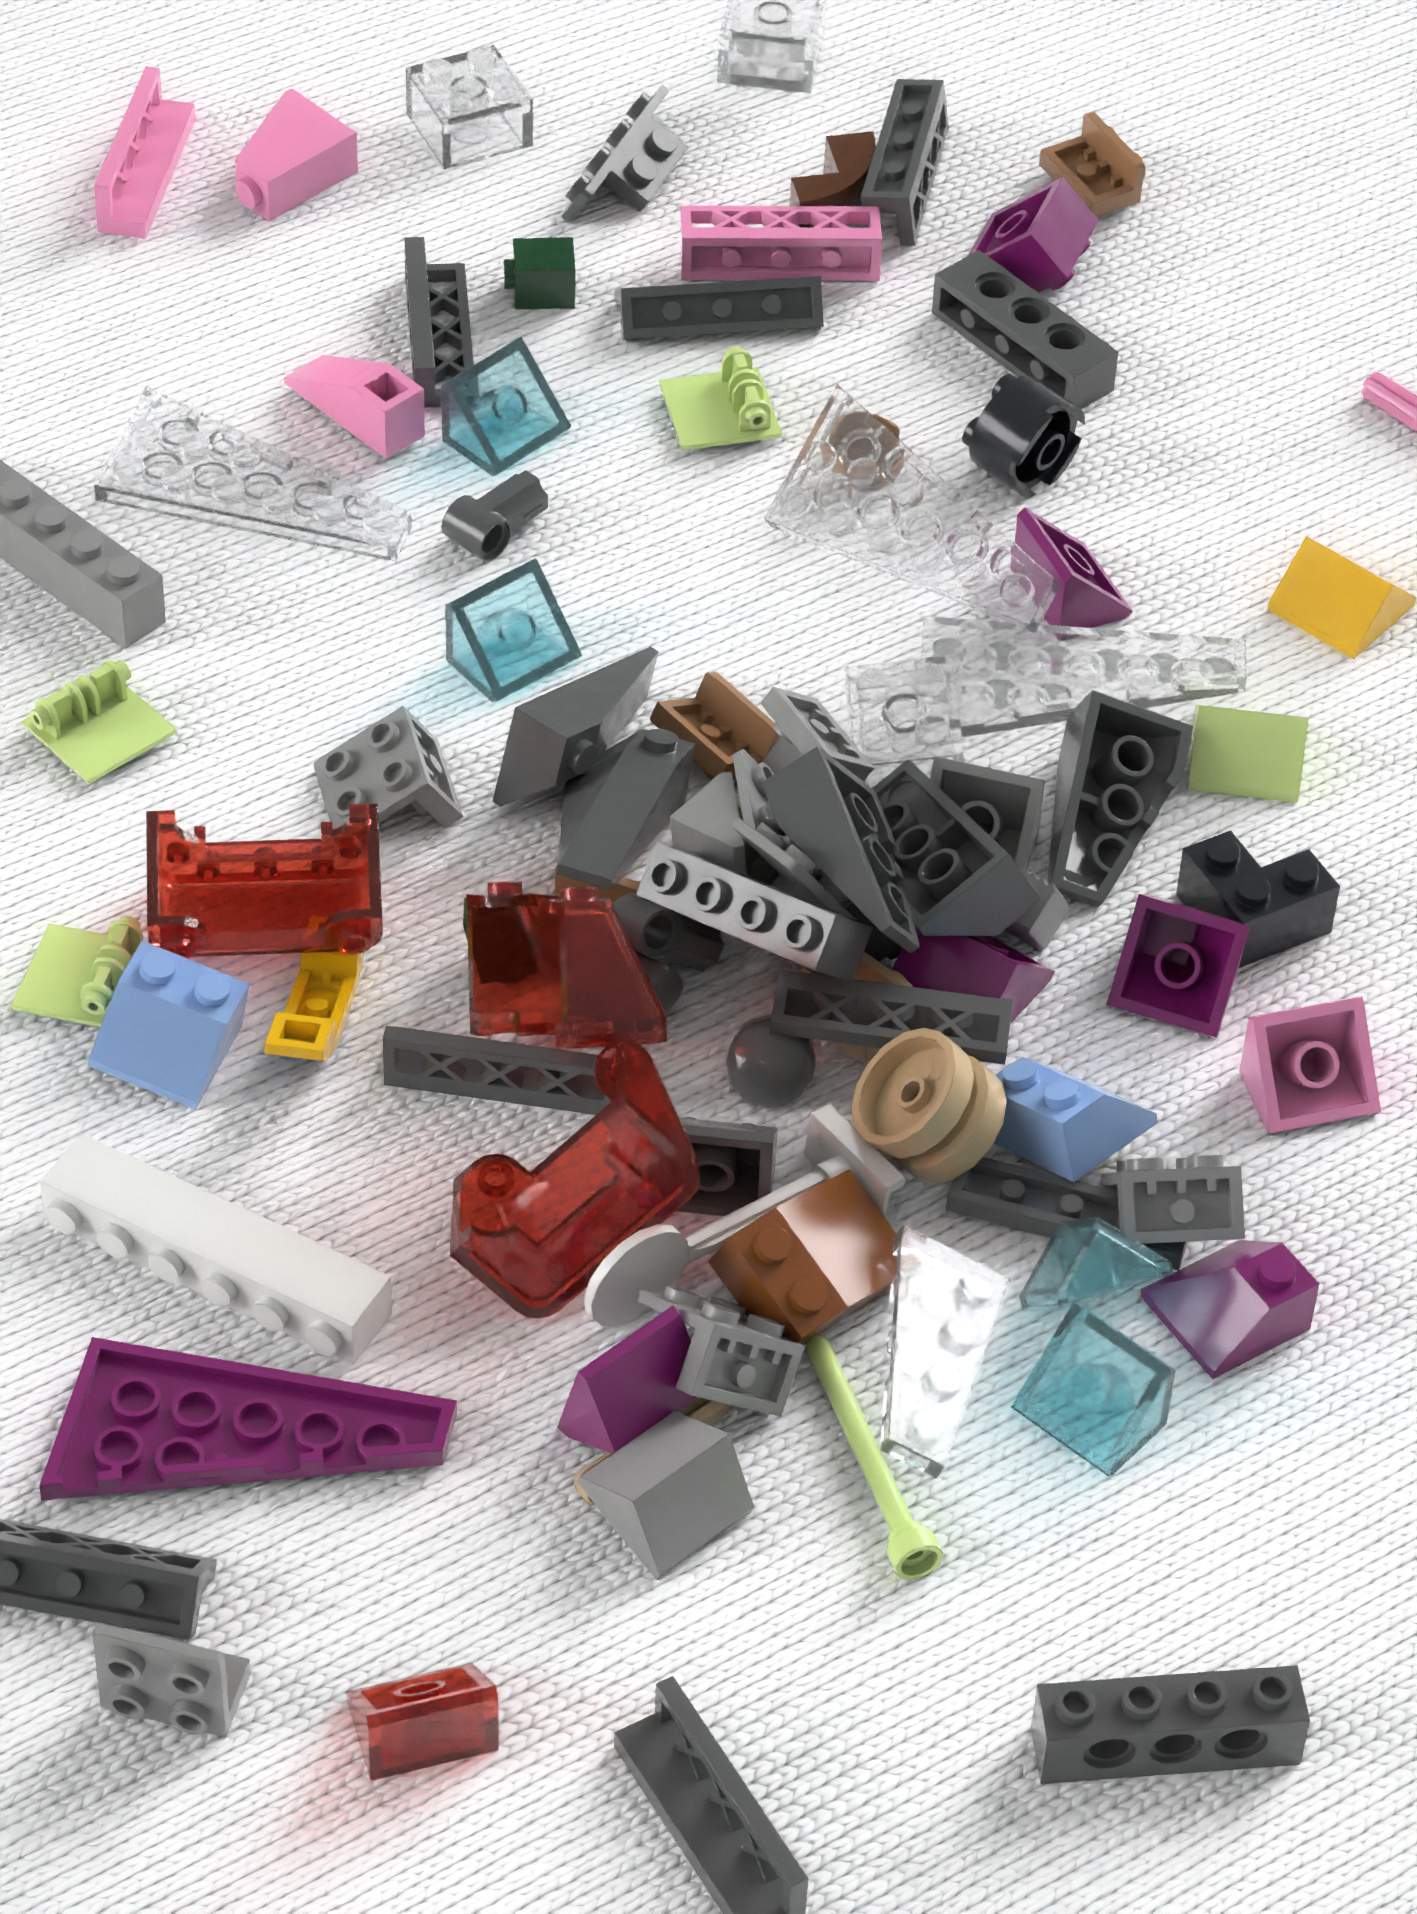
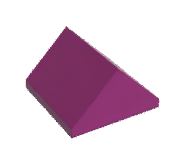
M1025 507L1017 514L1011 570L1058 638L1126 619L1133 612L1085 543Z
M673 1305L578 1371L557 1426L568 1438L613 1454L674 1411H679L697 1398L676 1389L691 1339L681 1314Z

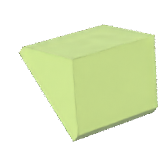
M1197 705L1194 716L1188 790L1298 803L1309 717Z

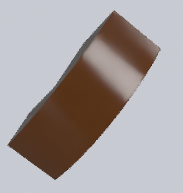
M874 132L826 136L823 174L792 177L789 206H862L861 194L876 148ZM798 224V225H796V226H798V227H800V228H813V227H815V226H813V225H811V224Z

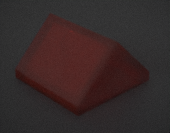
M472 1662L345 1692L347 1705L370 1781L499 1750V1698L497 1688Z

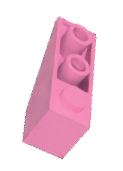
M321 355L284 377V383L385 459L425 436L424 388L390 363Z

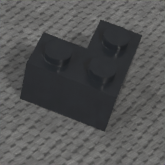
M1230 830L1183 848L1176 896L1183 905L1251 927L1239 968L1332 933L1340 885L1310 849L1261 867Z

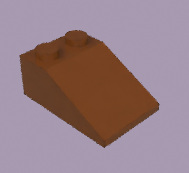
M850 1169L782 1203L734 1233L708 1261L738 1305L746 1308L745 1314L747 1317H749V1314H755L785 1325L782 1336L802 1345H805L813 1336L820 1335L921 1267Z

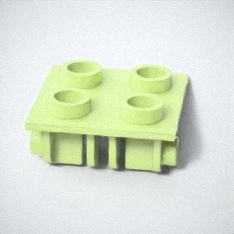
M740 347L729 348L722 359L721 372L659 380V386L681 450L755 442L782 437V431L758 367L752 368L753 361L748 351Z
M107 660L102 663L101 667L90 673V678L86 675H80L75 679V685L68 682L56 693L47 698L42 697L36 700L35 708L30 710V716L21 721L22 726L88 784L98 780L177 733V729L126 686V681L131 679V671L123 660L116 662Z
M122 916L119 920H115L110 924L108 935L48 923L14 998L11 1009L101 1027L117 982L139 944L143 941L140 922L132 916Z

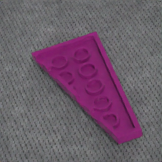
M92 1337L39 1484L41 1501L439 1466L444 1463L457 1418V1400Z

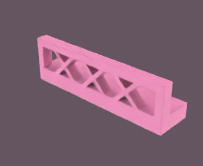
M145 66L94 184L99 233L141 239L147 238L195 123V104L162 99L160 68Z
M681 206V280L749 281L821 276V281H880L882 231L879 206ZM692 224H713L715 226L692 227ZM762 224L764 227H749L747 225ZM798 224H811V225H813V226H815V227H813V228H800V227H798V226H796V225H798ZM869 224V228H850L846 225Z

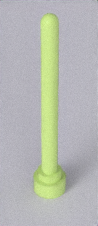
M815 1335L807 1341L806 1351L891 1531L888 1536L889 1544L886 1549L897 1576L902 1579L913 1580L924 1577L941 1564L943 1560L941 1547L930 1528L924 1527L922 1523L913 1520L830 1342L822 1335Z

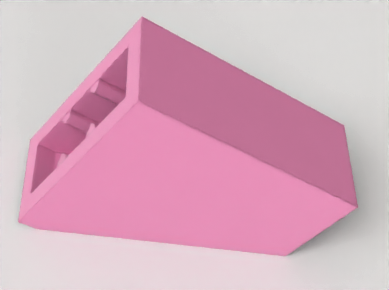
M293 88L285 91L235 159V191L237 199L245 207L253 209L269 222L358 172L357 132Z

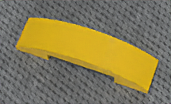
M311 921L300 950V970L284 1012H276L264 1044V1054L327 1061L332 1056L341 1039L354 1000L368 939V927Z

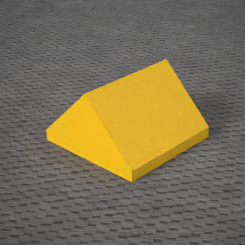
M1306 536L1270 598L1267 610L1350 658L1355 659L1415 606L1417 597Z

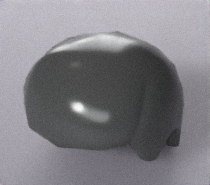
M772 1014L753 1018L744 1023L734 1036L726 1057L731 1086L746 1102L764 1108L782 1107L785 1104H791L800 1097L811 1082L816 1066V1053L812 1039L771 1034L770 1023Z

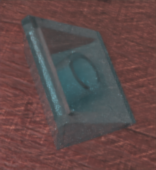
M522 336L441 385L442 441L491 476L501 473L572 427Z
M537 558L531 559L445 604L446 661L492 703L505 698L583 656Z
M1099 1217L1059 1222L1022 1289L1019 1299L1022 1308L1059 1306L1169 1276L1174 1273L1170 1261Z
M1073 1302L1012 1403L1011 1408L1105 1475L1113 1476L1167 1424L1176 1370L1078 1302Z

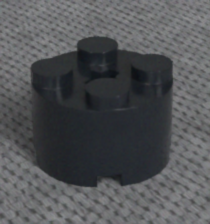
M1008 373L996 382L991 394L992 399L984 408L980 417L974 418L966 426L962 442L969 447L970 458L975 465L1021 496L1032 497L1037 495L1031 490L1032 487L1041 481L1050 486L1063 474L1071 463L1082 439L1074 434L1077 420L1085 425V415L1079 407L1034 377L1024 375L1016 378Z

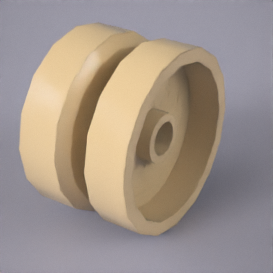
M920 1028L897 1036L885 1044L870 1060L855 1087L851 1111L854 1128L866 1142L884 1155L891 1156L899 1166L917 1179L938 1183L955 1179L968 1171L992 1147L1003 1125L1007 1100L1003 1083L989 1068L976 1058L968 1056L959 1045L942 1032Z

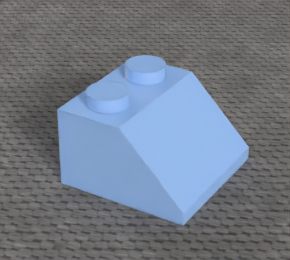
M141 941L117 982L90 1053L88 1066L197 1109L242 1028L250 983Z
M1021 1057L1017 1061L1008 1064L1002 1071L996 1074L1003 1083L1007 1104L1003 1125L993 1144L1072 1182L1081 1178L1158 1123L1155 1112L1076 1076L1025 1057Z

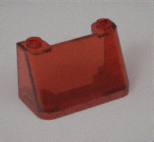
M378 803L349 804L348 820L342 826L333 829L332 822H321L320 839L207 842L206 826H194V834L184 831L177 825L175 810L146 811L147 931L150 944L189 959L191 957L320 952H343L354 955L368 951L381 941L383 922Z
M522 881L487 882V893L466 894L470 1035L493 1036V1034L516 1033V1036L554 1035L556 1047L565 1049L654 1044L668 1041L667 1015L611 900L598 898L597 887L561 888V895L523 892Z
M625 1030L602 1049L596 1057L594 1065L596 1085L611 1102L537 1167L529 1172L518 1161L508 1155L490 1154L474 1161L453 1179L449 1256L511 1308L525 1317L544 1318L560 1311L588 1287L590 1278L603 1259L622 1241L639 1230L657 1224L661 1225L688 1202L698 1190L700 1167L697 1155L655 1062L648 1051Z

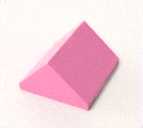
M1363 996L1248 1018L1239 1072L1267 1133H1276L1381 1112Z

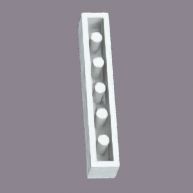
M82 1133L40 1180L44 1220L49 1222L58 1231L82 1237L99 1245L113 1257L126 1258L152 1270L162 1280L178 1282L203 1294L209 1301L218 1306H229L256 1319L258 1323L269 1330L282 1331L306 1342L312 1349L322 1355H333L354 1365L392 1315L390 1275Z

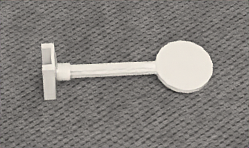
M828 1104L812 1112L804 1155L815 1165L812 1167L811 1173L698 1229L686 1238L672 1225L657 1224L639 1230L622 1241L608 1254L594 1272L584 1295L585 1311L598 1324L605 1327H618L636 1320L652 1309L637 1302L641 1290L663 1295L666 1285L674 1286L689 1262L719 1250L731 1235L773 1208L849 1169L890 1223L897 1219L899 1212L889 1202L890 1193L903 1187L906 1178L877 1149L866 1142L858 1131L834 1107Z

